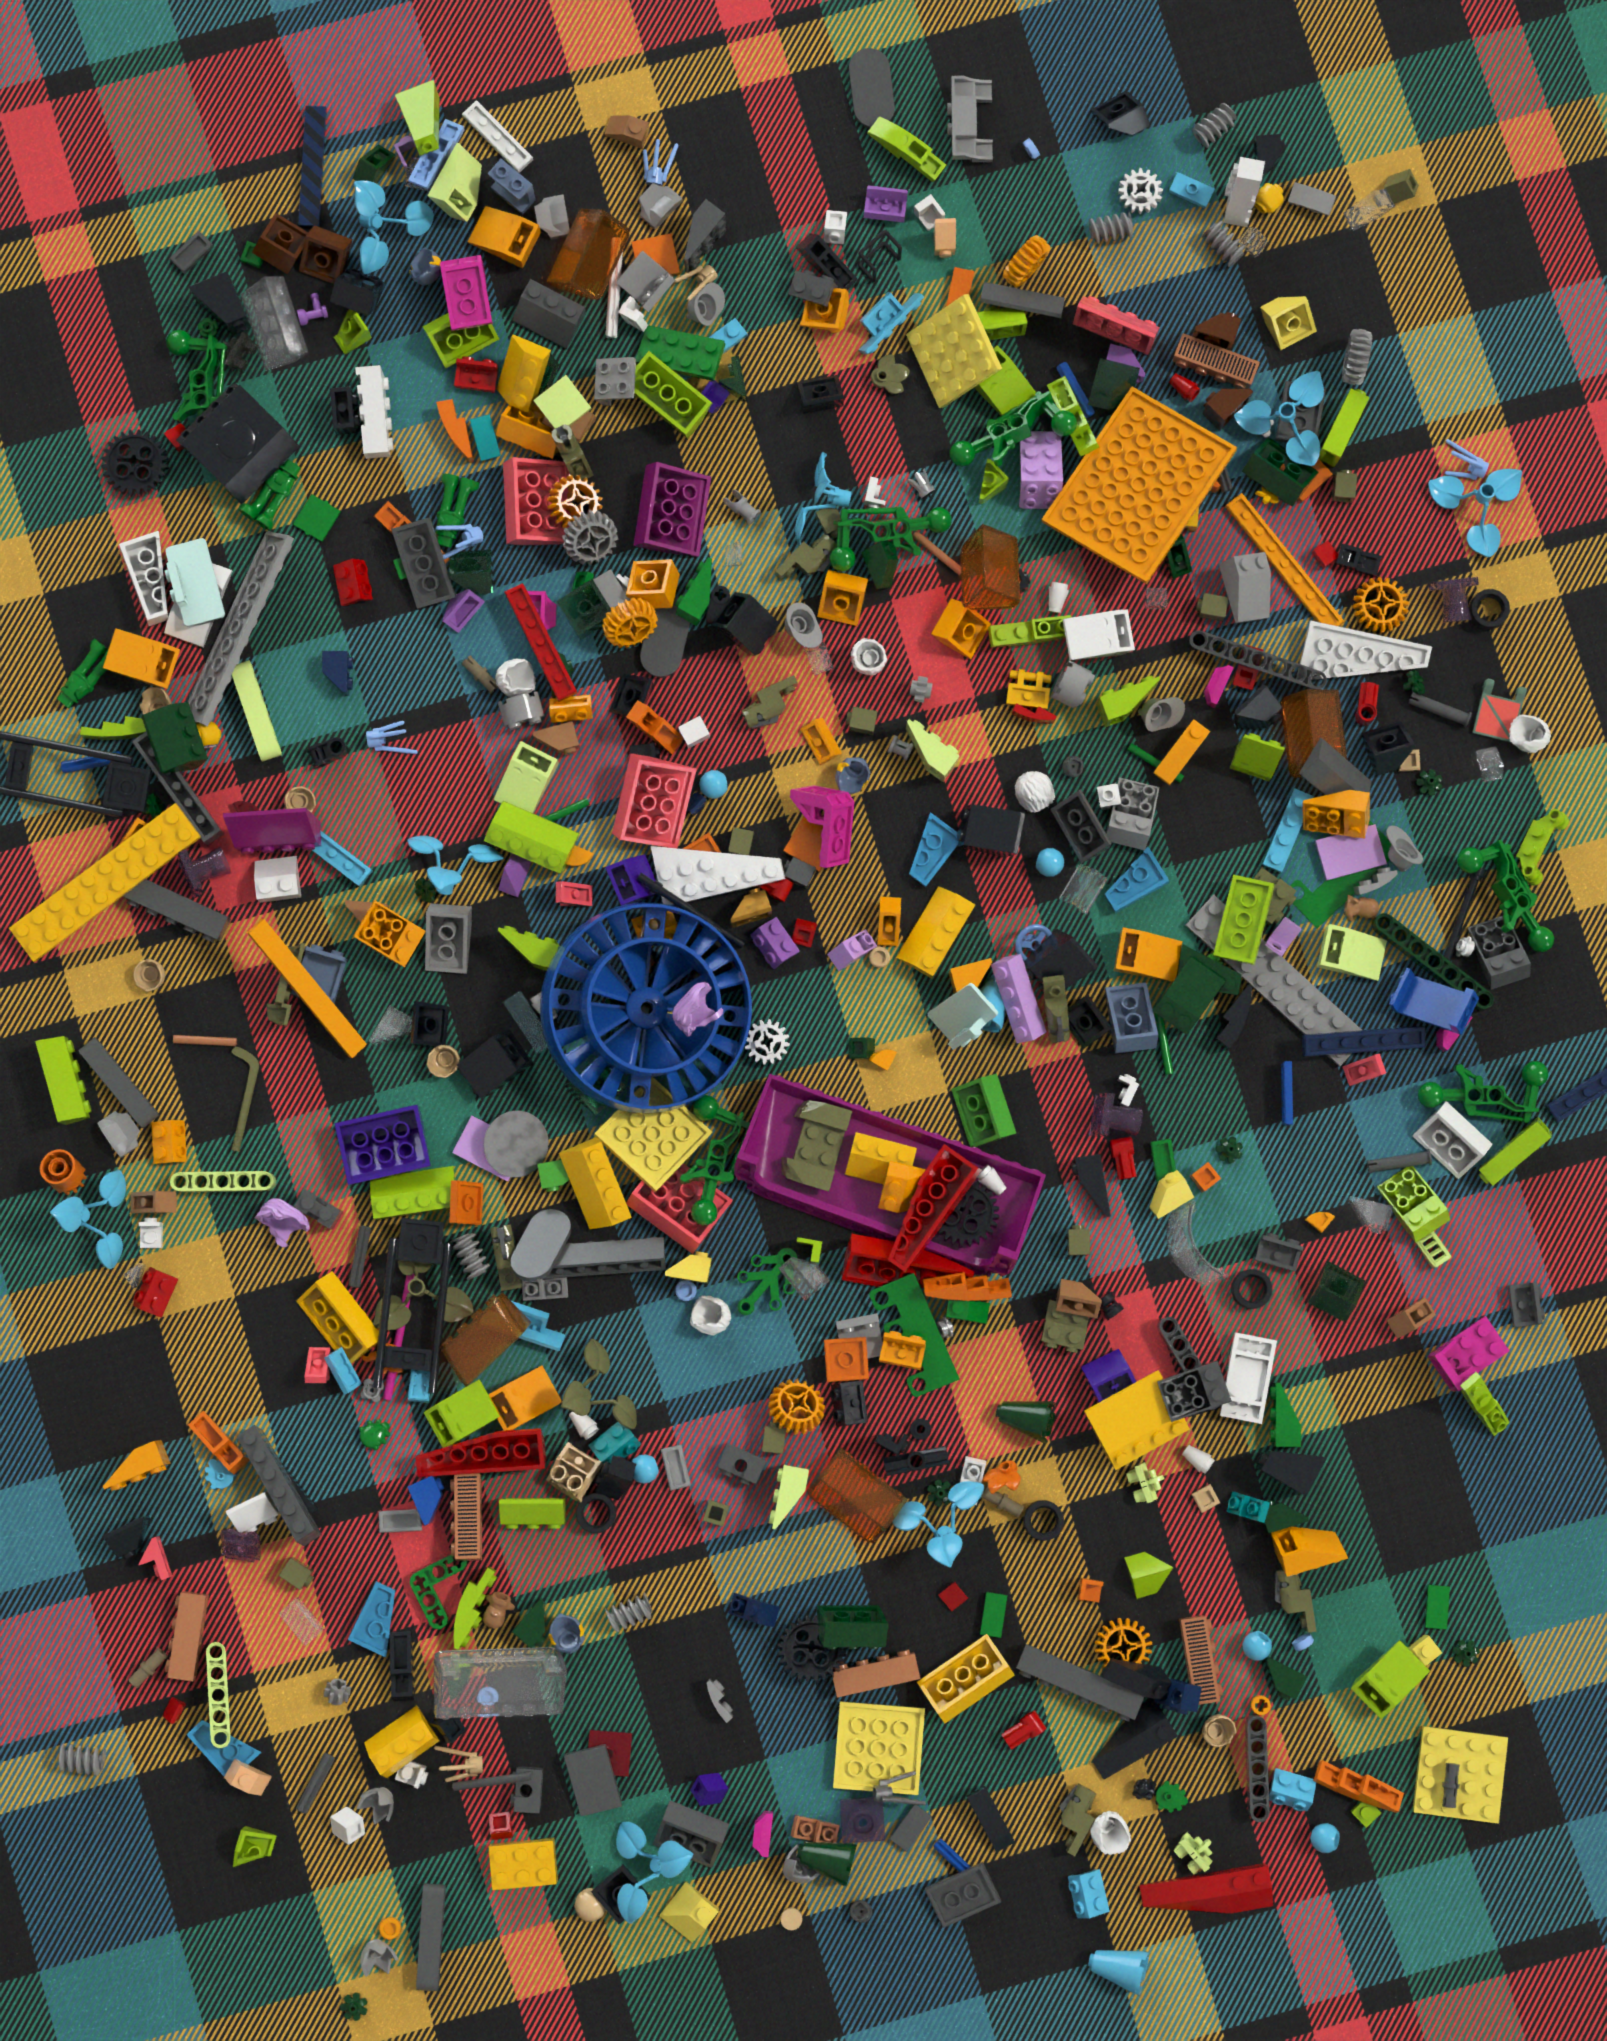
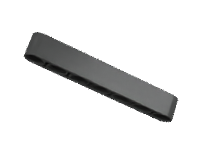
M1198 630L1190 636L1189 641L1192 647L1312 689H1322L1327 683V677L1322 671L1205 631ZM1196 634H1202L1205 637L1203 645L1197 646L1194 643L1193 639ZM1218 640L1222 641L1225 645V649L1220 653L1213 649L1214 642ZM1236 647H1241L1244 650V657L1242 659L1234 658L1233 650ZM1255 654H1261L1264 657V663L1261 666L1254 665L1252 658ZM1277 660L1284 664L1283 671L1279 673L1272 669L1273 662ZM1299 667L1304 671V676L1301 679L1293 678L1292 670ZM1315 674L1322 675L1324 679L1322 685H1313L1311 679Z

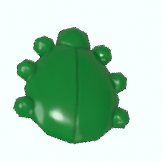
M377 1419L375 1423L369 1420L365 1427H359L362 1444L374 1450H378V1446L381 1444H386L385 1437L390 1436V1432L387 1431L390 1428L389 1423H381L380 1419Z
M1165 1781L1164 1785L1159 1787L1156 1792L1159 1810L1165 1808L1172 1813L1173 1809L1176 1808L1180 1811L1182 1809L1181 1805L1188 1803L1187 1797L1184 1796L1186 1791H1180L1179 1784L1172 1785L1169 1781Z

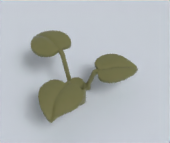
M398 1261L400 1271L404 1275L414 1274V1279L408 1283L409 1293L403 1303L398 1296L391 1295L388 1330L402 1328L409 1322L411 1311L405 1306L412 1296L421 1297L427 1294L438 1300V1296L426 1290L424 1282L418 1279V1273L427 1272L432 1264ZM448 1287L444 1321L454 1323L472 1315L474 1309L469 1297L459 1288ZM382 1299L378 1302L373 1325L376 1328H379Z
M589 1339L584 1349V1358L589 1368L595 1370V1372L583 1384L579 1381H573L568 1385L561 1408L568 1409L577 1415L585 1416L589 1413L591 1405L613 1404L612 1411L616 1420L624 1427L633 1430L637 1424V1414L634 1403L629 1397L619 1395L617 1400L590 1401L591 1393L585 1387L599 1375V1372L602 1374L608 1373L610 1359L607 1351L598 1341Z

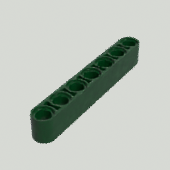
M1382 913L1374 918L1372 928L1377 934L1444 986L1462 991V983H1468L1470 989L1474 990L1478 997L1482 995L1487 999L1486 1006H1482L1477 1002L1474 1009L1483 1011L1492 1006L1494 998L1487 989L1387 913ZM1380 918L1387 921L1388 926L1386 929L1378 925ZM1396 931L1404 934L1402 942L1395 939ZM1412 944L1419 945L1421 949L1420 954L1412 952ZM1429 957H1434L1437 960L1436 967H1431L1428 964ZM1446 970L1453 972V980H1448L1445 977Z

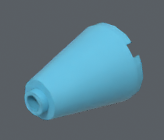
M992 974L980 989V992L993 1004L998 1011V1015L987 1022L981 1029L997 1033L1003 1028L1006 1009L995 976Z
M1096 1950L1095 1954L1091 1953L1088 1966L1092 1967L1091 1971L1136 1995H1140L1142 1991L1140 1984L1145 1980L1149 1952Z

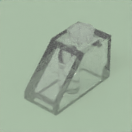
M1386 189L1375 190L1345 211L1344 215L1354 231L1382 217L1393 209L1395 204Z
M390 1005L370 1037L369 1042L377 1045L403 1038L405 1034L409 1035L412 1030V1018Z
M1349 1197V1204L1362 1225L1369 1228V1232L1381 1234V1231H1388L1393 1206L1358 1197Z
M791 1257L778 1268L804 1301L830 1281L817 1264Z

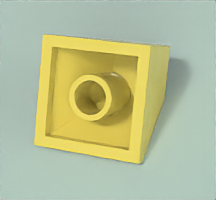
M1305 296L1278 297L1260 307L1265 324L1280 350L1317 332L1310 306Z
M696 1251L695 1255H689L666 1270L665 1276L708 1283L712 1258L708 1257V1253Z
M685 1881L659 1916L693 1943L717 1915L719 1908Z

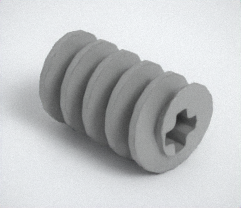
M1221 103L1219 108H1215L1213 113L1207 115V118H1203L1200 123L1195 124L1194 128H1192V133L1199 143L1208 148V140L1215 143L1214 135L1221 138L1220 130L1227 133L1228 128L1226 125L1233 128L1235 126L1233 120H1237V117L1227 104Z
M1122 212L1120 219L1117 214L1112 215V220L1108 215L1104 217V221L1101 217H1097L1096 223L1090 218L1089 231L1091 239H1095L1097 244H1100L1101 237L1104 238L1105 242H1108L1109 236L1116 241L1117 234L1120 235L1121 239H1124L1125 233L1132 238L1133 223L1130 212H1128V217Z
M1223 221L1213 224L1202 235V238L1207 236L1205 242H1213L1211 248L1213 250L1218 248L1216 254H1224L1222 260L1224 262L1229 260L1227 266L1231 267L1244 255L1245 245L1238 247L1237 244L1240 239L1232 241L1234 233L1227 235L1226 232L1229 228L1227 226L1221 229Z
M468 1233L451 1241L457 1242L453 1246V1250H460L456 1255L457 1258L464 1257L460 1262V1265H467L463 1272L471 1273L467 1280L486 1273V1269L490 1266L489 1264H482L486 1256H479L483 1249L475 1248L479 1244V1241H472V1238L476 1235L475 1233Z
M645 1592L643 1593V1600L638 1596H635V1603L627 1599V1606L620 1602L618 1610L612 1605L611 1613L605 1608L609 1622L616 1632L620 1631V1625L627 1629V1622L634 1626L635 1619L642 1623L643 1615L648 1620L651 1619L652 1608Z
M63 1743L59 1753V1768L61 1771H65L68 1767L69 1772H73L76 1768L79 1774L85 1769L86 1775H89L93 1770V1774L98 1776L105 1764L106 1749L99 1755L98 1748H95L92 1754L90 1753V1747H87L82 1752L79 1745L76 1751H73V1744H70L68 1749L65 1750Z

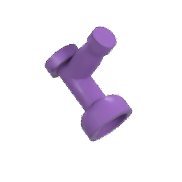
M318 293L310 295L314 310L308 312L304 309L297 310L301 326L306 325L308 320L323 316L328 318L326 306H321Z

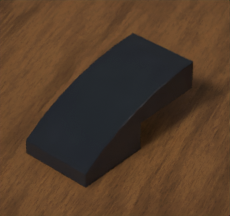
M1342 544L1336 564L1362 574L1377 577L1382 556L1362 551V548Z

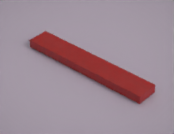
M522 583L504 591L558 702L577 694V690L524 584Z

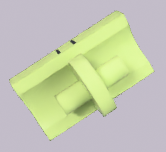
M1145 1462L1135 1466L1133 1470L1126 1473L1130 1484L1140 1481L1142 1489L1133 1492L1136 1502L1147 1501V1503L1158 1499L1156 1491L1161 1489L1159 1481L1164 1479L1163 1475L1157 1476L1155 1469L1148 1472Z
M1186 1832L1182 1835L1174 1852L1181 1859L1187 1854L1193 1858L1187 1864L1193 1874L1202 1870L1206 1872L1210 1869L1209 1866L1212 1860L1209 1856L1212 1854V1851L1208 1846L1211 1844V1841L1209 1839L1202 1841L1199 1836L1193 1839Z

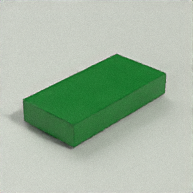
M1171 1139L1150 1142L1156 1184L1168 1173L1176 1171Z
M1427 1586L1426 1628L1447 1629L1449 1586Z
M986 1592L980 1635L987 1634L988 1636L1001 1638L1008 1595Z

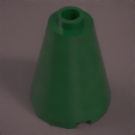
M1003 1401L1002 1405L997 1407L996 1417L999 1418L1000 1423L1042 1443H1047L1048 1440L1045 1437H1050L1055 1413H1051L1052 1407L1056 1408V1403L1052 1401Z
M804 1842V1846L799 1845L796 1858L800 1859V1864L841 1886L847 1887L857 1845L853 1843Z

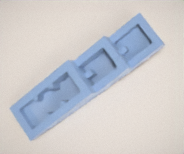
M447 119L444 120L439 130V149L420 156L408 179L410 183L425 189L429 188L444 167L456 143L459 142L465 130L464 126Z

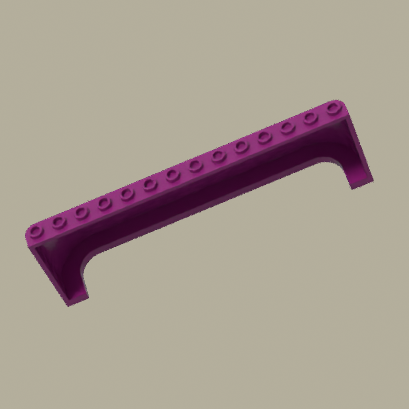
M769 1074L734 1166V1173L737 1179L745 1181L747 1183L746 1188L761 1197L861 1234L895 1242L908 1210L896 1213L879 1209L883 1184L845 1175L855 1133L917 1148L913 1166L927 1169L945 1144L980 1169L986 1165L994 1167L1007 1188L999 1196L992 1193L990 1199H997L993 1206L999 1207V1211L995 1212V1214L999 1215V1219L993 1220L997 1223V1228L990 1227L993 1230V1234L986 1233V1241L979 1238V1245L972 1241L971 1247L968 1246L967 1242H964L963 1246L960 1247L959 1241L952 1245L951 1238L944 1241L946 1234L938 1235L937 1232L924 1250L954 1261L974 1271L975 1275H987V1277H990L991 1273H999L1000 1276H1005L1012 1272L1018 1260L1045 1180V1174L1037 1169L1021 1166L1018 1162L1004 1160L998 1155L982 1152L977 1147H969L963 1145L960 1141L944 1138L938 1133H930L919 1126L903 1123L900 1119L889 1118L878 1111H870L859 1104L848 1103L840 1097H832L820 1090L807 1088L799 1082H791L785 1080L782 1076ZM807 1100L823 1102L852 1111L834 1168L835 1173L829 1192L788 1179L781 1171V1157L793 1159L804 1122L803 1119L793 1116L802 1102ZM976 1178L972 1185L974 1186L979 1179ZM979 1182L978 1188L981 1189L984 1185ZM986 1187L985 1193L990 1192L991 1190ZM972 1196L967 1202L965 1211L962 1212V1218L957 1227L958 1230L962 1228L964 1219L969 1212V1207L973 1201ZM962 1198L959 1204L964 1203L965 1199ZM979 1203L973 1206L974 1210L978 1212H981L985 1209L984 1206ZM950 1215L947 1221L954 1223L957 1221V1217ZM972 1222L965 1225L970 1231L977 1228L976 1224Z

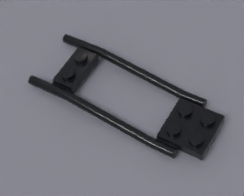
M0 731V740L12 742L5 787L0 786V795L123 818L124 808L146 811L152 770L132 767L133 756ZM33 746L110 760L103 806L26 791L34 750Z
M402 1218L400 1238H389L373 1388L382 1387L383 1367L429 1371L428 1393H437L452 1244H442L444 1222ZM395 1260L442 1265L432 1350L386 1346Z

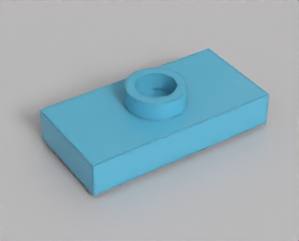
M1177 172L1169 193L1206 209L1215 189Z
M342 1347L324 1357L344 1395L362 1384Z
M411 1370L408 1401L429 1403V1371Z

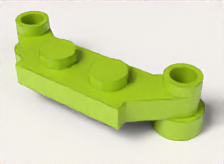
M1552 809L1548 815L1537 821H1532L1516 855L1521 862L1525 880L1530 885H1538L1543 880V874L1537 868V864L1554 828L1563 830L1569 825L1567 815L1558 809Z

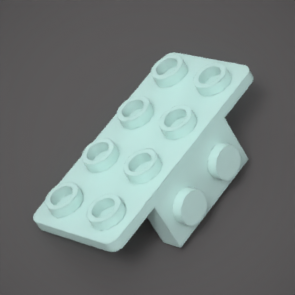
M200 538L167 547L168 563L166 564L168 569L165 570L167 581L172 583L173 589L170 590L173 602L180 606L184 624L190 627L223 618L225 611L206 540Z
M969 983L930 1010L927 1015L950 1040L948 1045L954 1050L959 1046L963 1048L972 1039L978 1038L983 1033L981 1028L998 1015V1011L974 984Z

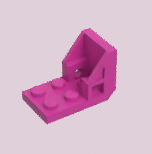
M481 255L440 262L451 330L455 331L493 324Z
M815 785L791 789V800L808 822L823 825L821 832L822 845L819 853L820 867L829 868L849 863L854 800L849 792ZM822 809L824 811V817L821 815Z
M1484 1316L1432 1351L1427 1357L1451 1391H1460L1462 1389L1460 1385L1475 1372L1479 1373L1510 1350L1488 1318Z

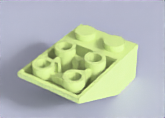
M456 143L427 196L450 217L468 222L477 205L482 165L459 143Z
M909 719L906 730L926 771L944 782L958 763L960 757L957 754L958 750L949 744L946 746L941 743V738L935 733L931 732L929 734L923 730L924 726L916 720L912 722Z
M520 741L494 800L499 803L506 801L534 813L559 765L558 759Z
M1328 924L1325 927L1317 967L1378 981L1387 940L1353 929Z
M784 1464L783 1469L779 1468L777 1481L781 1483L780 1488L775 1489L773 1502L777 1503L776 1510H771L769 1523L773 1524L772 1529L778 1527L805 1492L809 1469Z

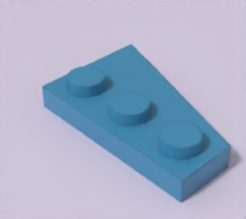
M931 812L909 873L912 878L924 887L929 884L958 846L959 842L957 841L958 832Z
M1149 847L1143 851L1140 857L1130 865V868L1105 893V898L1115 913L1169 883L1168 877Z
M375 1581L350 1632L349 1641L381 1656H387L395 1589Z
M201 1720L186 1734L223 1776L226 1775L234 1758L249 1765L262 1753L231 1735L230 1743L227 1747L223 1749L214 1747L211 1742L210 1724L204 1720ZM224 1733L216 1734L215 1743L218 1745L224 1744L227 1741V1736Z

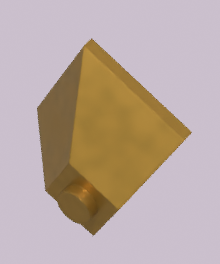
M760 888L748 891L749 895L744 896L731 918L732 928L772 916V909L765 890L760 891Z

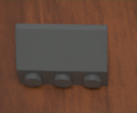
M530 279L520 297L512 321L567 349L586 316V310L584 306Z
M1081 789L1051 808L1052 813L1081 863L1095 858L1110 848L1112 843Z
M669 1801L652 1845L660 1847L666 1841H676L693 1853L692 1861L712 1868L729 1824L703 1814L700 1811L685 1807L680 1803Z

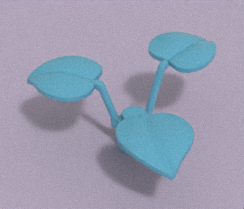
M360 180L354 182L355 206L360 214L359 222L363 227L368 228L367 231L375 237L365 238L360 248L363 274H369L382 268L388 260V246L385 242L379 241V236L374 231L382 226L383 221L407 223L406 230L408 234L420 236L431 227L434 213L426 203L413 201L405 210V220L381 217L378 214V208L385 203L384 190L374 182Z
M1319 371L1309 372L1297 378L1289 389L1290 398L1297 402L1282 403L1279 411H1276L1274 415L1270 416V406L1261 400L1247 403L1234 414V418L1239 426L1254 435L1268 432L1271 427L1270 420L1275 419L1277 416L1284 422H1290L1296 437L1289 439L1286 444L1287 456L1297 464L1314 466L1320 456V442L1317 435L1310 430H1305L1299 435L1294 419L1296 416V406L1302 404L1304 407L1311 408L1317 406L1322 401L1324 387Z
M825 452L821 453L815 470L814 482L817 489L815 491L814 503H817L822 493L828 494L827 501L831 502V504L801 507L795 524V535L798 545H801L800 537L808 511L824 508L835 509L836 505L848 508L850 503L851 491L842 490L829 484L831 481L827 477L824 468V458L827 456Z
M1517 469L1494 471L1489 474L1486 482L1478 490L1474 489L1466 495H1462L1464 492L1463 483L1454 476H1442L1430 480L1428 487L1433 500L1439 506L1446 509H1454L1459 505L1460 499L1463 500L1476 495V500L1484 504L1480 526L1471 527L1467 533V543L1475 552L1484 557H1491L1496 553L1501 537L1498 528L1494 524L1484 526L1489 502L1494 495L1500 501L1515 499L1520 491L1522 471Z
M415 836L407 839L408 845L414 851L423 854L434 853L436 855L437 867L428 868L427 876L435 886L436 891L443 895L452 894L454 885L461 882L462 877L460 874L470 858L477 862L485 863L504 859L500 852L490 846L482 844L472 845L468 849L469 854H467L459 870L456 872L441 868L440 853L438 851L443 849L441 841L431 836Z
M119 1169L107 1173L102 1178L99 1185L100 1195L104 1198L102 1201L83 1204L80 1198L73 1196L63 1200L50 1211V1214L57 1220L60 1227L67 1232H74L79 1226H84L103 1237L96 1244V1253L100 1262L107 1269H112L117 1264L123 1250L122 1239L117 1233L106 1235L101 1230L87 1224L86 1221L90 1218L88 1208L104 1205L107 1202L111 1207H116L123 1201L126 1194V1181Z
M965 1481L954 1485L950 1489L948 1499L953 1503L951 1505V1527L941 1526L936 1530L923 1516L926 1511L925 1506L916 1501L899 1505L892 1511L889 1518L893 1525L902 1531L912 1530L920 1524V1520L924 1521L935 1536L927 1544L929 1555L938 1563L951 1568L963 1544L961 1537L954 1533L956 1531L955 1508L958 1507L960 1510H966L974 1506L983 1494L984 1485L979 1482Z
M622 1822L616 1839L618 1852L627 1859L634 1858L637 1853L651 1858L650 1869L654 1872L649 1877L637 1882L635 1886L624 1884L618 1893L617 1903L622 1917L632 1924L644 1914L648 1905L647 1895L644 1890L638 1889L639 1886L653 1878L659 1877L660 1874L666 1878L676 1877L686 1868L693 1853L676 1841L664 1842L659 1848L658 1856L641 1851L646 1844V1836L643 1830L632 1822Z

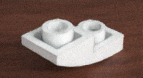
M966 1456L960 1482L982 1483L986 1461Z

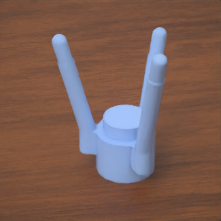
M656 139L653 167H650V170L647 150H643L644 180H646L647 185L651 186L655 183L662 186V182H666L667 174L678 148L677 143L673 147L664 172H662V168L657 167L660 140Z
M1449 439L1446 440L1447 444L1464 454L1462 455L1456 451L1451 452L1452 455L1470 463L1468 471L1471 473L1445 471V475L1465 477L1476 480L1477 477L1483 478L1489 466L1488 462L1483 461V459L1473 455Z
M471 524L436 527L437 530L465 531L462 533L463 542L456 544V549L444 554V559L483 542V533L478 526L472 527Z
M404 721L381 728H374L373 731H367L366 733L368 747H374L375 751L418 753L417 750L382 746V744H386L385 737L406 733L405 729L384 733L386 730L403 725Z

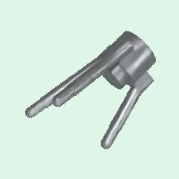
M916 1771L887 1780H879V1785L873 1786L874 1802L926 1805L925 1801L893 1796L892 1787L887 1785L916 1775Z

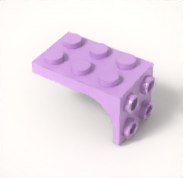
M1031 431V437L1020 441L1019 507L1023 509H1049L1060 491H1062L1063 486L1061 436L1054 432Z

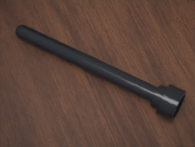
M1484 868L1475 873H1468L1470 874V882L1443 955L1449 961L1452 958L1478 882H1481L1486 875L1487 870Z

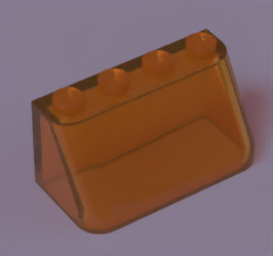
M579 209L546 282L555 288L587 299L597 300L601 298L629 239L628 227L603 209Z
M982 524L966 540L960 552L963 607L971 610L1013 609L1019 605L1021 595L1017 537Z
M1306 689L1283 698L1281 703L1283 710L1282 719L1289 773L1292 777L1304 778L1299 772L1320 738L1324 739L1347 759L1339 690Z
M503 1292L497 1297L492 1295L485 1302L487 1307L483 1311L479 1308L471 1316L473 1320L469 1324L464 1322L456 1330L458 1334L454 1338L449 1336L441 1344L444 1347L441 1350L459 1380L466 1387L513 1344L531 1324V1321Z
M842 1448L837 1451L808 1489V1495L811 1499L869 1543L877 1541L907 1502V1499L901 1492L893 1489L883 1478L875 1475L866 1465L861 1464L851 1453Z

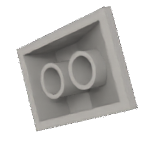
M1266 553L1233 556L1220 563L1219 567L1235 623L1268 619L1270 617L1271 571Z
M430 903L426 911V971L467 974L472 906Z

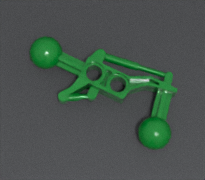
M174 330L168 335L166 340L167 347L172 354L181 356L186 355L190 350L207 351L206 358L199 368L189 371L190 393L183 394L184 401L178 411L173 414L174 420L183 422L188 416L197 414V417L200 416L223 393L224 359L227 345L218 343V340L212 335H209L208 339L191 338L190 334L184 330ZM219 350H221L216 397H214L213 377L219 365ZM205 377L204 383L198 385L199 379ZM206 397L205 404L200 406V400Z
M1038 391L1034 397L1018 407H1014L995 420L989 419L986 427L989 435L972 443L962 440L953 444L950 449V459L957 466H968L973 462L976 453L994 445L992 458L995 466H1001L1003 463L1002 459L1009 449H1014L1016 443L1032 436L1030 428L1035 419L1044 412L1052 419L1051 428L1059 436L1071 435L1076 430L1077 419L1070 411H1061L1054 404L1050 391L1043 394Z
M900 506L868 509L843 508L840 511V520L833 521L834 525H838L837 547L830 554V564L835 570L841 572L848 571L854 565L855 553L849 547L850 526H859L865 530L870 541L879 542L891 539L892 544L896 548H903V550L918 556L921 554V549L914 543L911 531L929 528L934 533L946 532L951 526L952 517L948 510L943 507L933 508L927 516L909 519L905 510ZM848 514H894L895 518L870 522L857 517L848 518ZM898 522H902L903 529L897 533L895 526ZM881 525L883 533L881 536H877L875 530ZM900 538L906 543L905 545L900 543Z
M1498 840L1482 850L1474 847H1467L1461 850L1457 857V863L1459 868L1466 873H1475L1481 869L1483 862L1491 859L1494 860L1497 873L1496 881L1491 888L1502 903L1499 906L1500 910L1504 913V925H1502L1501 930L1504 933L1512 930L1517 918L1520 917L1530 932L1528 934L1529 946L1537 952L1548 951L1554 944L1553 932L1547 927L1539 926L1529 908L1535 905L1537 895L1531 892L1521 869H1519L1510 851L1511 845H1504L1502 840Z
M1531 1061L1524 1066L1522 1078L1527 1086L1523 1105L1516 1104L1506 1095L1504 1086H1483L1482 1076L1472 1074L1462 1064L1454 1066V1071L1460 1077L1461 1089H1442L1436 1082H1426L1418 1090V1100L1426 1108H1435L1442 1101H1461L1468 1116L1508 1119L1529 1123L1532 1112H1539V1108H1535L1538 1090L1548 1079V1069L1539 1061ZM1469 1077L1474 1079V1084L1469 1079ZM1471 1089L1477 1092V1098L1474 1101L1468 1097ZM1492 1089L1498 1092V1097L1495 1101H1492L1489 1097V1092ZM1476 1104H1497L1511 1112H1524L1523 1117H1516L1497 1112L1477 1110Z
M705 1095L693 1104L695 1116L702 1121L717 1119L734 1127V1129L721 1140H711L706 1160L697 1159L695 1165L680 1177V1183L684 1185L692 1181L704 1182L701 1200L696 1201L691 1208L693 1220L700 1225H709L716 1220L718 1210L713 1203L717 1185L729 1184L733 1181L736 1159L750 1125L749 1122L743 1120V1112L738 1116L720 1108L714 1097ZM743 1128L746 1131L740 1146L737 1148L729 1171L725 1172L724 1167L728 1150L737 1141L740 1129ZM720 1149L723 1155L715 1156L712 1150ZM714 1168L719 1174L711 1176L708 1170Z

